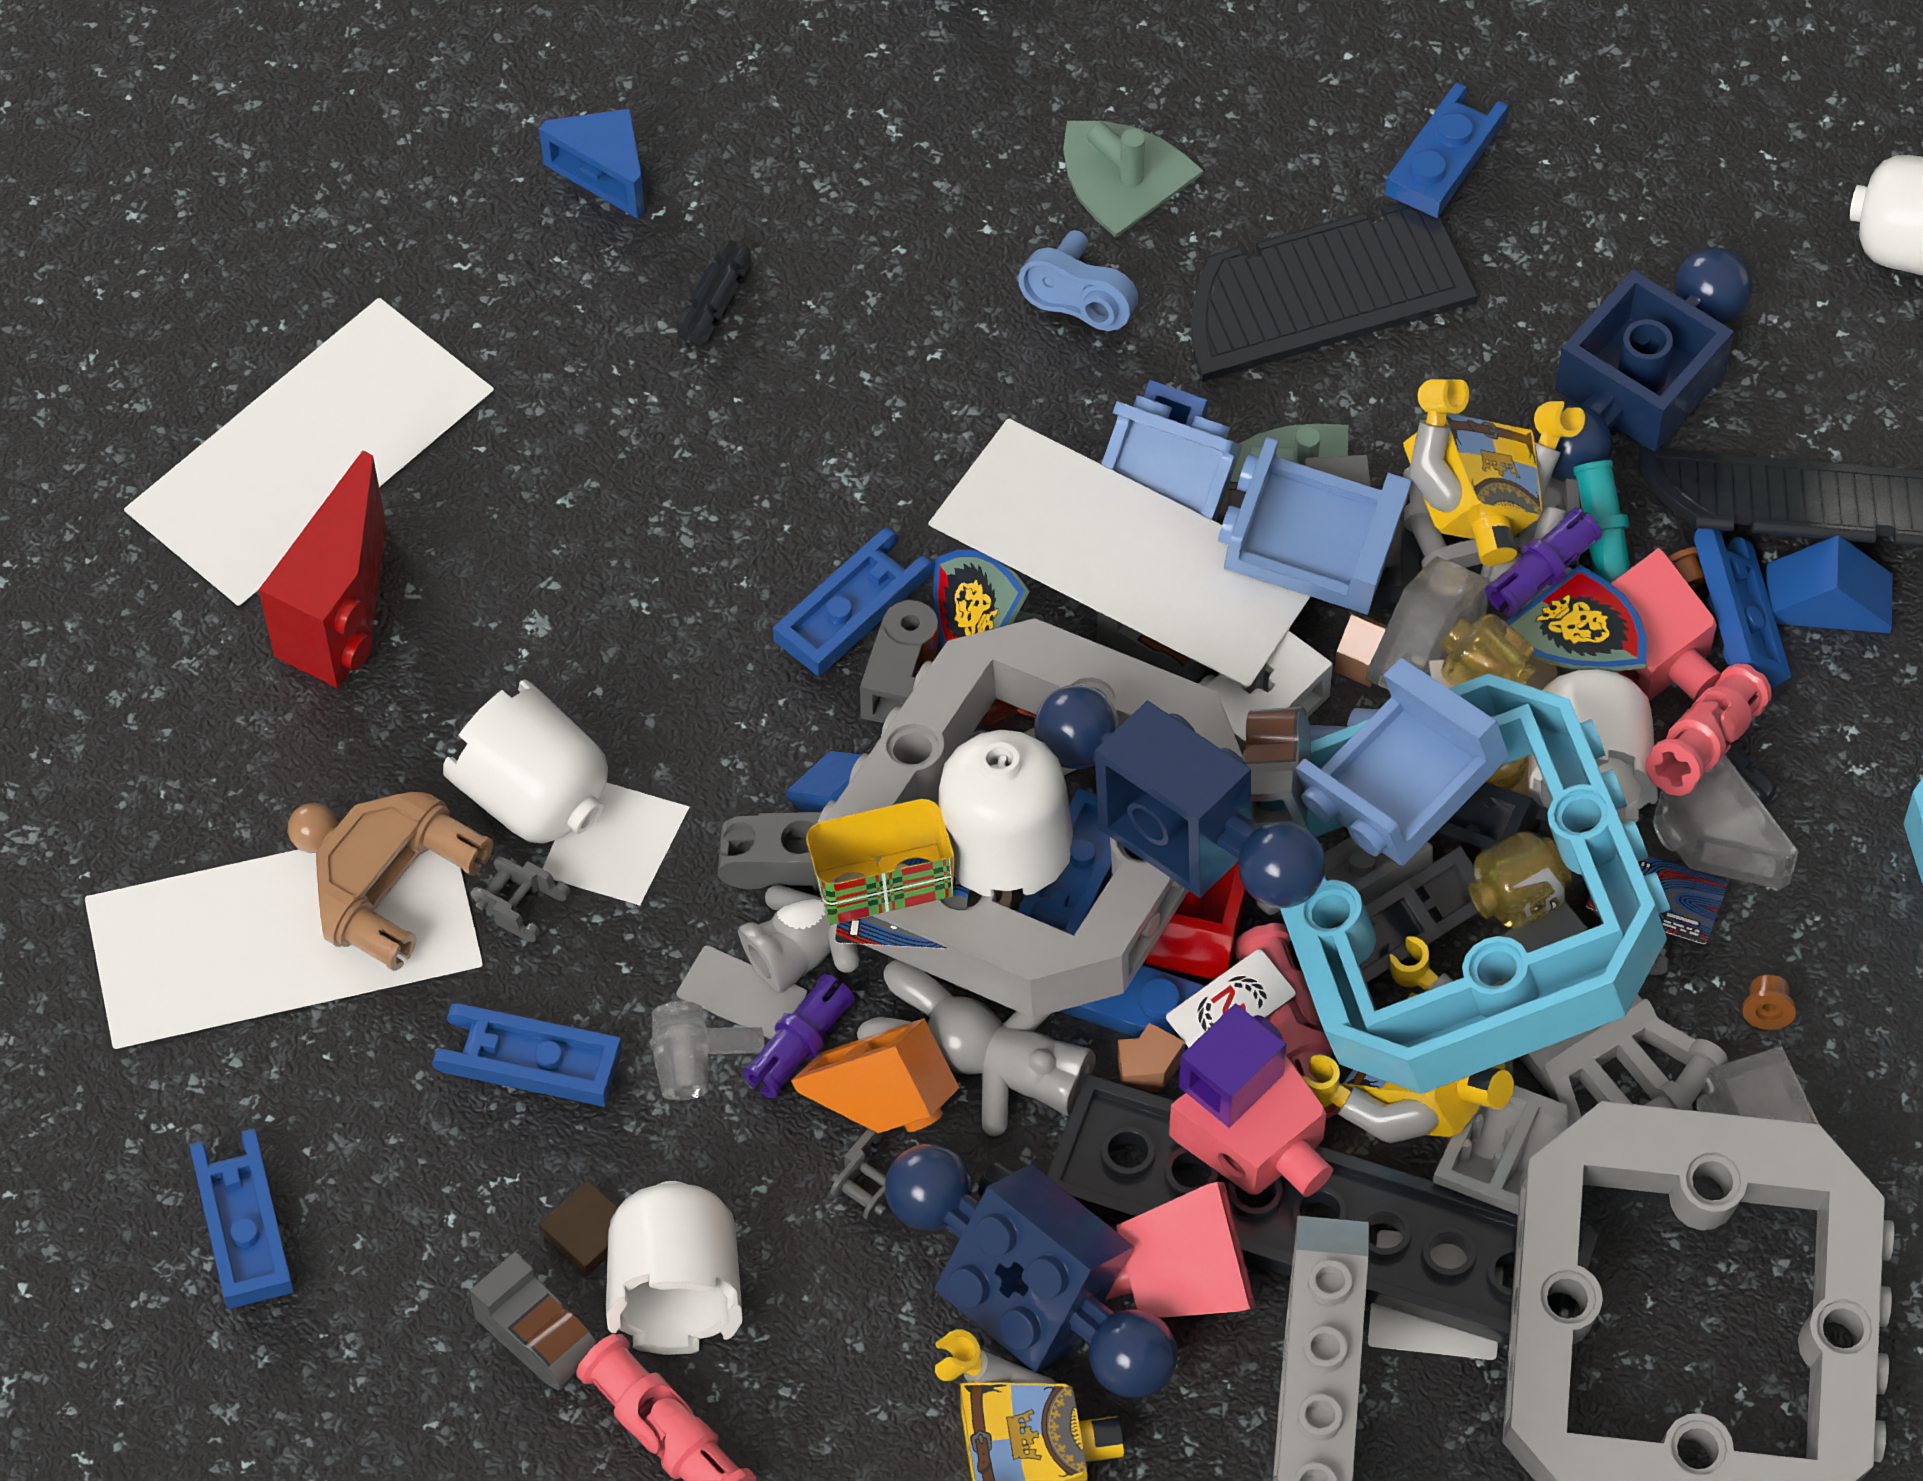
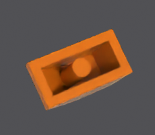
M924 1018L821 1052L791 1080L797 1093L877 1133L903 1125L907 1132H914L929 1126L943 1115L940 1107L959 1089Z

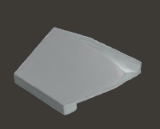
M1514 1085L1512 1097L1504 1108L1493 1109L1481 1105L1460 1134L1451 1137L1434 1174L1433 1183L1518 1215L1520 1178L1528 1160L1569 1127L1566 1104Z

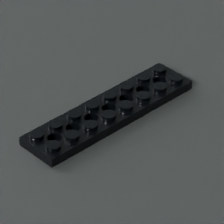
M1090 1074L1085 1075L1047 1177L1093 1214L1123 1223L1207 1184L1224 1182L1245 1263L1290 1277L1297 1216H1301V1211L1308 1205L1315 1203L1328 1205L1337 1213L1339 1220L1369 1222V1228L1375 1224H1389L1399 1230L1403 1239L1392 1248H1379L1369 1242L1365 1300L1509 1346L1513 1289L1503 1286L1497 1280L1495 1272L1503 1265L1515 1264L1517 1214L1435 1184L1433 1181L1321 1146H1317L1314 1150L1333 1168V1172L1327 1182L1311 1196L1304 1197L1282 1175L1267 1187L1273 1193L1274 1199L1264 1207L1252 1208L1246 1206L1238 1199L1236 1193L1240 1189L1239 1186L1169 1136L1171 1104L1175 1101ZM1134 1144L1140 1147L1147 1157L1140 1165L1126 1168L1115 1164L1111 1160L1109 1153L1118 1145ZM1193 1163L1205 1168L1210 1178L1202 1186L1189 1188L1179 1184L1172 1174L1179 1166ZM1580 1227L1578 1266L1584 1267L1586 1270H1589L1597 1245L1598 1232ZM1440 1244H1453L1465 1252L1468 1260L1458 1268L1447 1269L1437 1265L1432 1260L1430 1251ZM1553 1293L1547 1296L1548 1305L1556 1315L1566 1319L1573 1318L1577 1307L1575 1299L1564 1293Z

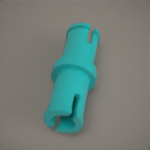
M1603 460L1574 467L1573 471L1577 479L1581 508L1584 511L1583 518L1589 513L1598 523L1602 532V538L1589 547L1594 573L1611 584L1631 569L1624 530L1630 528L1628 515L1621 514L1612 470L1613 462L1612 460Z

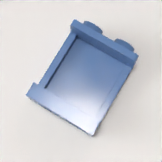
M1138 395L1133 407L1116 401L1113 413L1118 415L1101 465L1216 522L1242 449V445L1227 440L1230 427L1199 416H1194L1191 427L1168 419L1172 407Z
M1267 436L1259 457L1248 453L1237 485V490L1246 492L1241 508L1229 505L1220 530L1218 542L1228 544L1224 569L1368 615L1405 509L1412 480L1388 473L1382 490L1282 459L1276 455L1279 440Z
M1400 657L1383 675L1391 698L1321 769L1307 759H1303L1295 767V770L1304 789L1301 799L1318 819L1325 823H1330L1335 819L1348 828L1352 839L1364 851L1372 856H1377L1382 852L1403 867L1510 756L1495 719Z

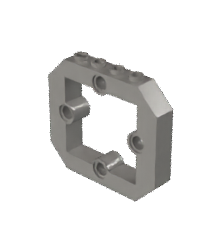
M1033 618L947 641L933 662L927 661L922 665L916 676L913 692L902 708L895 707L891 710L883 725L881 738L870 754L864 753L857 759L851 771L848 786L837 801L831 800L827 803L821 812L818 823L917 799H927L937 803L939 801L938 791L945 762L958 746L967 742L996 698L1036 714L1039 706L1049 694L1067 685H1086L1103 693L1111 701L1117 712L1119 727L1148 700L1168 714L1175 713L1183 717L1190 723L1196 733L1217 747L1231 749L1242 759L1243 755L1217 691ZM1110 837L1112 878L1075 935L1066 933L998 904L996 890H994V895L990 897L982 896L969 889L967 907L969 908H966V910L951 909L941 903L940 900L873 915L878 919L949 949L883 945L865 946L1035 1018L1124 994L1189 890L1145 860H1139L1142 858ZM900 863L895 870L910 866ZM846 873L837 877L832 883H841L866 876L859 873Z
M1601 1101L1528 1160L1520 1178L1502 1443L1535 1481H1861L1872 1469L1874 1462H1882L1886 1445L1885 1421L1875 1420L1876 1394H1885L1889 1375L1888 1354L1878 1352L1879 1327L1887 1328L1892 1304L1891 1288L1881 1286L1882 1261H1890L1894 1245V1222L1884 1220L1885 1197L1819 1124ZM1702 1176L1714 1179L1721 1186L1724 1198L1712 1201L1703 1198L1693 1187L1692 1179ZM1583 1185L1669 1194L1670 1205L1676 1217L1688 1227L1698 1230L1715 1229L1725 1224L1740 1202L1817 1210L1813 1312L1801 1327L1798 1337L1800 1355L1806 1365L1810 1367L1806 1459L1734 1451L1732 1437L1726 1426L1715 1417L1702 1413L1687 1414L1676 1420L1660 1443L1567 1433L1572 1345L1581 1341L1590 1331L1600 1313L1603 1302L1601 1286L1595 1276L1584 1267L1578 1266ZM1553 1293L1570 1295L1579 1305L1580 1315L1567 1319L1559 1317L1549 1307L1547 1296ZM1835 1322L1847 1328L1853 1338V1347L1842 1349L1828 1342L1823 1332V1324ZM1686 1441L1701 1445L1709 1455V1467L1694 1469L1687 1466L1678 1455L1677 1445Z
M1297 1216L1284 1339L1273 1481L1353 1480L1368 1269L1369 1222Z

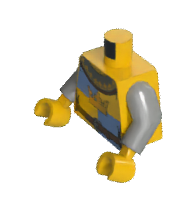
M1430 379L1424 382L1418 391V402L1421 408L1428 412L1427 419L1420 420L1418 431L1403 442L1410 462L1409 473L1411 480L1422 493L1436 529L1442 534L1474 539L1480 562L1483 565L1497 566L1513 560L1517 555L1513 537L1540 517L1543 510L1542 502L1561 453L1555 450L1560 437H1574L1582 431L1585 424L1584 411L1581 408H1566L1562 412L1564 401H1549L1539 406L1534 417L1536 429L1541 434L1537 443L1534 442L1532 430L1456 415L1461 413L1468 404L1469 387L1464 380Z
M1409 936L1405 938L1407 951L1413 958L1419 961L1416 965H1403L1394 955H1389L1392 978L1401 986H1420L1427 992L1453 982L1446 973L1438 977L1429 968L1428 947L1423 940L1417 937ZM1411 993L1408 998L1414 997L1418 994ZM1314 1055L1310 1058L1309 1072L1313 1077L1325 1083H1317L1306 1076H1302L1323 1107H1327L1332 1103L1340 1107L1338 1112L1340 1116L1387 1143L1399 1142L1424 1135L1454 1137L1464 1130L1481 1105L1493 1109L1504 1108L1510 1101L1514 1090V1081L1512 1075L1505 1070V1063L1423 1094L1353 1070L1343 1084L1340 1085L1339 1066L1333 1059L1324 1055Z
M963 1329L953 1330L936 1342V1347L945 1349L953 1355V1357H947L935 1365L937 1377L943 1381H952L964 1374L965 1379L968 1381V1383H960V1400L972 1481H1087L1086 1462L1124 1457L1122 1432L1118 1416L1079 1421L1074 1391L1071 1386L1056 1384L1052 1378L980 1350V1345L976 1338L970 1332Z

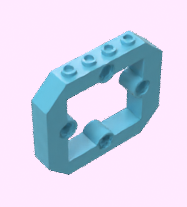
M1488 673L1448 689L1497 721L1510 756L1502 765L1531 754L1534 755L1552 800L1547 815L1560 857L1568 869L1583 876L1602 925L1529 953L1526 952L1519 942L1512 938L1501 936L1486 938L1475 944L1466 954L1462 965L1464 978L1376 1011L1360 964L1364 963L1374 951L1376 933L1363 900L1356 888L1345 881H1328L1325 873L1319 889L1310 899L1295 907L1280 908L1323 1030L1338 1063L1420 1094L1625 1017L1667 940L1659 914L1670 910L1669 903L1657 873L1654 872L1643 876L1638 861L1648 858V854L1635 821L1633 820L1622 824L1616 810L1626 807L1627 804L1613 769L1600 773L1595 761L1606 756L1592 719L1580 723L1568 698ZM1368 720L1311 741L1310 762L1321 769ZM1284 800L1261 801L1260 803L1261 807L1269 811H1279L1287 807ZM1309 809L1307 811V827L1305 829L1315 837L1344 827L1335 819L1330 823H1325L1318 819ZM1594 827L1589 831L1579 833L1586 828ZM1344 922L1342 925H1340V926H1338V927H1336V928H1331V929H1330V927H1332V926H1334V925H1336V924H1338V923ZM1511 979L1504 985L1494 986V984L1501 980Z

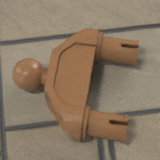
M425 792L396 794L354 805L339 825L336 816L326 805L316 802L302 804L292 812L287 830L291 842L299 850L311 854L316 853L319 908L324 939L336 947L354 945L386 964L392 971H397L404 965L403 960L397 957L398 954L407 960L410 958L415 948L417 937L414 933L405 931L373 912L374 909L421 852L431 850L462 868L465 873L475 875L481 870L480 865L474 862L475 859L484 865L487 863L493 850V840L487 836H482L450 817V811L444 801Z

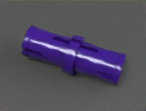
M1575 507L1549 533L1541 539L1533 538L1522 547L1521 552L1524 554L1511 567L1485 587L1486 596L1490 603L1498 611H1501L1508 603L1503 612L1505 616L1512 618L1539 591L1547 585L1555 586L1566 577L1564 570L1591 545L1602 538L1601 528L1589 513L1579 522L1578 519L1584 515V511L1581 508Z
M823 974L792 1014L784 1013L774 1027L776 1034L752 1063L748 1064L742 1071L743 1077L754 1089L757 1088L762 1080L765 1082L766 1085L760 1092L763 1096L775 1098L805 1058L814 1059L823 1048L822 1038L843 1012L855 1002L853 993L844 983L834 993L831 989L837 982V978L834 976Z

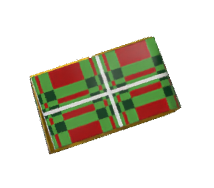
M917 799L822 821L813 825L807 833L806 840L829 925L953 897L954 853L941 810L931 800ZM922 858L930 861L895 870L900 863L908 859ZM846 873H859L866 876L841 883H832L837 877Z

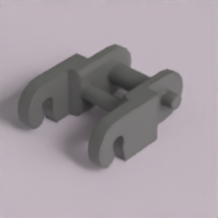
M497 857L493 864L498 872L485 889L480 887L473 888L471 896L479 910L483 911L486 909L494 914L496 925L528 942H535L540 935L538 927L533 923L524 926L521 915L515 912L514 909L528 890L533 893L541 891L556 900L565 901L571 893L570 888L561 881L556 886L553 883L554 879L551 873L527 861L524 867H521L512 858L508 860L503 857ZM508 880H511L520 886L507 902L497 895Z
M869 1128L845 1154V1169L840 1175L835 1173L832 1176L831 1181L833 1185L830 1191L831 1196L834 1198H838L845 1193L864 1206L863 1218L867 1221H871L878 1214L880 1216L884 1215L887 1210L885 1205L888 1203L885 1194L886 1176L866 1163V1159L870 1155L871 1143L877 1144L881 1140L883 1132L877 1133ZM862 1172L882 1186L874 1196L854 1183Z

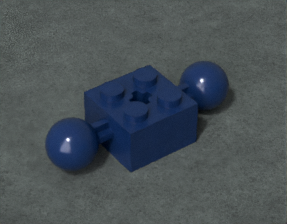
M1718 247L1704 248L1694 252L1683 261L1677 271L1674 281L1675 295L1632 269L1562 346L1555 390L1577 403L1564 405L1562 412L1566 408H1581L1585 414V424L1578 435L1574 437H1560L1555 450L1561 453L1552 473V478L1564 482L1566 479L1577 480L1573 471L1574 467L1585 463L1609 460L1612 451V436L1610 432L1612 426L1656 452L1726 374L1734 331L1723 324L1732 321L1745 310L1750 301L1753 288L1751 273L1745 262L1738 255ZM1535 429L1533 435L1534 442L1538 443L1541 434Z
M1067 685L1053 691L1043 700L1035 717V737L1058 758L1060 765L1064 768L1084 769L1096 765L1098 829L1199 898L1238 861L1239 874L1245 889L1254 899L1266 906L1273 908L1295 907L1306 902L1319 889L1325 874V856L1320 843L1311 832L1294 823L1274 822L1260 827L1251 821V769L1247 767L1244 760L1237 753L1228 748L1217 747L1196 733L1190 723L1183 717L1175 713L1168 714L1148 700L1120 727L1117 712L1111 701L1103 693L1090 686Z
M935 1144L917 1145L905 1150L893 1161L886 1176L885 1194L888 1205L894 1215L911 1228L922 1231H934L947 1227L960 1238L934 1290L1032 1371L1038 1372L1078 1349L1084 1339L1090 1344L1089 1360L1092 1371L1099 1383L1111 1393L1124 1398H1143L1156 1393L1167 1384L1177 1364V1345L1169 1327L1160 1318L1149 1312L1130 1309L1114 1313L1103 1304L1134 1248L1130 1242L1032 1164L987 1186L978 1203L971 1197V1177L965 1163L956 1153L944 1146Z

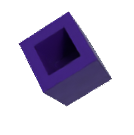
M1235 1003L1181 1055L1179 1088L1230 1128L1283 1076L1286 1043L1283 1041L1279 1030L1268 1019L1260 1015L1253 1017Z

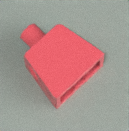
M1658 548L1611 583V585L1626 596L1638 612L1647 637V668L1623 670L1616 673L1631 679L1649 700H1652L1675 682L1690 698L1696 701L1708 688L1714 687L1721 676V673L1706 660L1712 649L1717 625L1706 606L1665 553Z
M1286 1054L1283 1076L1230 1128L1187 1093L1171 1104L1169 1136L1248 1194L1256 1195L1261 1193L1283 1175L1304 1197H1308L1317 1192L1327 1182L1333 1172V1168L1314 1150L1324 1139L1326 1112L1323 1105Z
M1224 1182L1207 1184L1117 1225L1118 1234L1130 1242L1134 1248L1105 1300L1133 1293L1137 1310L1149 1312L1158 1318L1240 1312L1257 1308Z

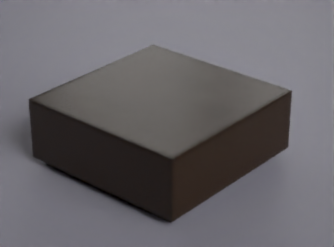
M587 1180L539 1223L540 1234L587 1277L608 1258V1231L611 1219L618 1208Z

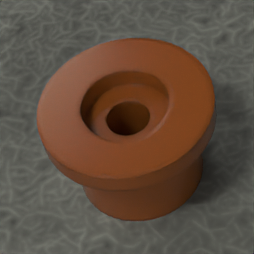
M1696 547L1681 550L1668 557L1693 591L1706 583Z
M1763 975L1755 978L1750 984V996L1743 1003V1016L1750 1025L1765 1030L1780 1029L1793 1022L1796 1016V1005L1790 997L1788 982L1776 975Z

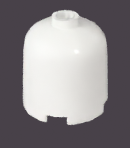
M1896 155L1884 160L1874 170L1868 187L1856 186L1850 208V220L1860 222V242L1865 254L1873 262L1885 267L1923 275V157Z
M1599 669L1577 670L1557 677L1547 684L1543 691L1570 699L1580 723L1592 719L1606 756L1595 761L1600 773L1613 769L1627 804L1626 807L1616 810L1622 824L1633 820L1636 823L1639 820V809L1649 802L1655 804L1658 800V788L1650 781L1645 766L1646 758L1651 754L1652 748L1655 746L1653 719L1648 697L1631 679L1616 672ZM1531 754L1529 755L1528 796L1533 798L1540 806L1549 809L1552 800L1534 755Z
M526 679L522 680L519 683V694L511 698L501 690L480 708L466 724L459 736L468 744L459 756L458 761L453 757L445 759L443 775L513 833L529 842L543 844L562 838L572 830L577 834H581L597 820L603 810V804L599 802V799L606 787L608 765L605 754L588 735L537 687Z
M996 730L982 733L958 746L944 764L938 791L939 808L954 853L953 876L962 886L982 896L990 897L994 895V890L1012 891L1023 888L1025 895H1030L1056 881L1070 862V847L1073 837L1067 787L1058 758L1043 742L1025 733L1016 731Z
M666 1181L640 1189L622 1202L611 1219L608 1231L607 1326L611 1333H616L619 1329L633 1336V1348L639 1351L662 1355L695 1353L699 1351L700 1339L711 1337L721 1332L723 1339L727 1340L735 1334L742 1324V1304L734 1218L731 1211L714 1193L699 1186L688 1185L678 1181Z

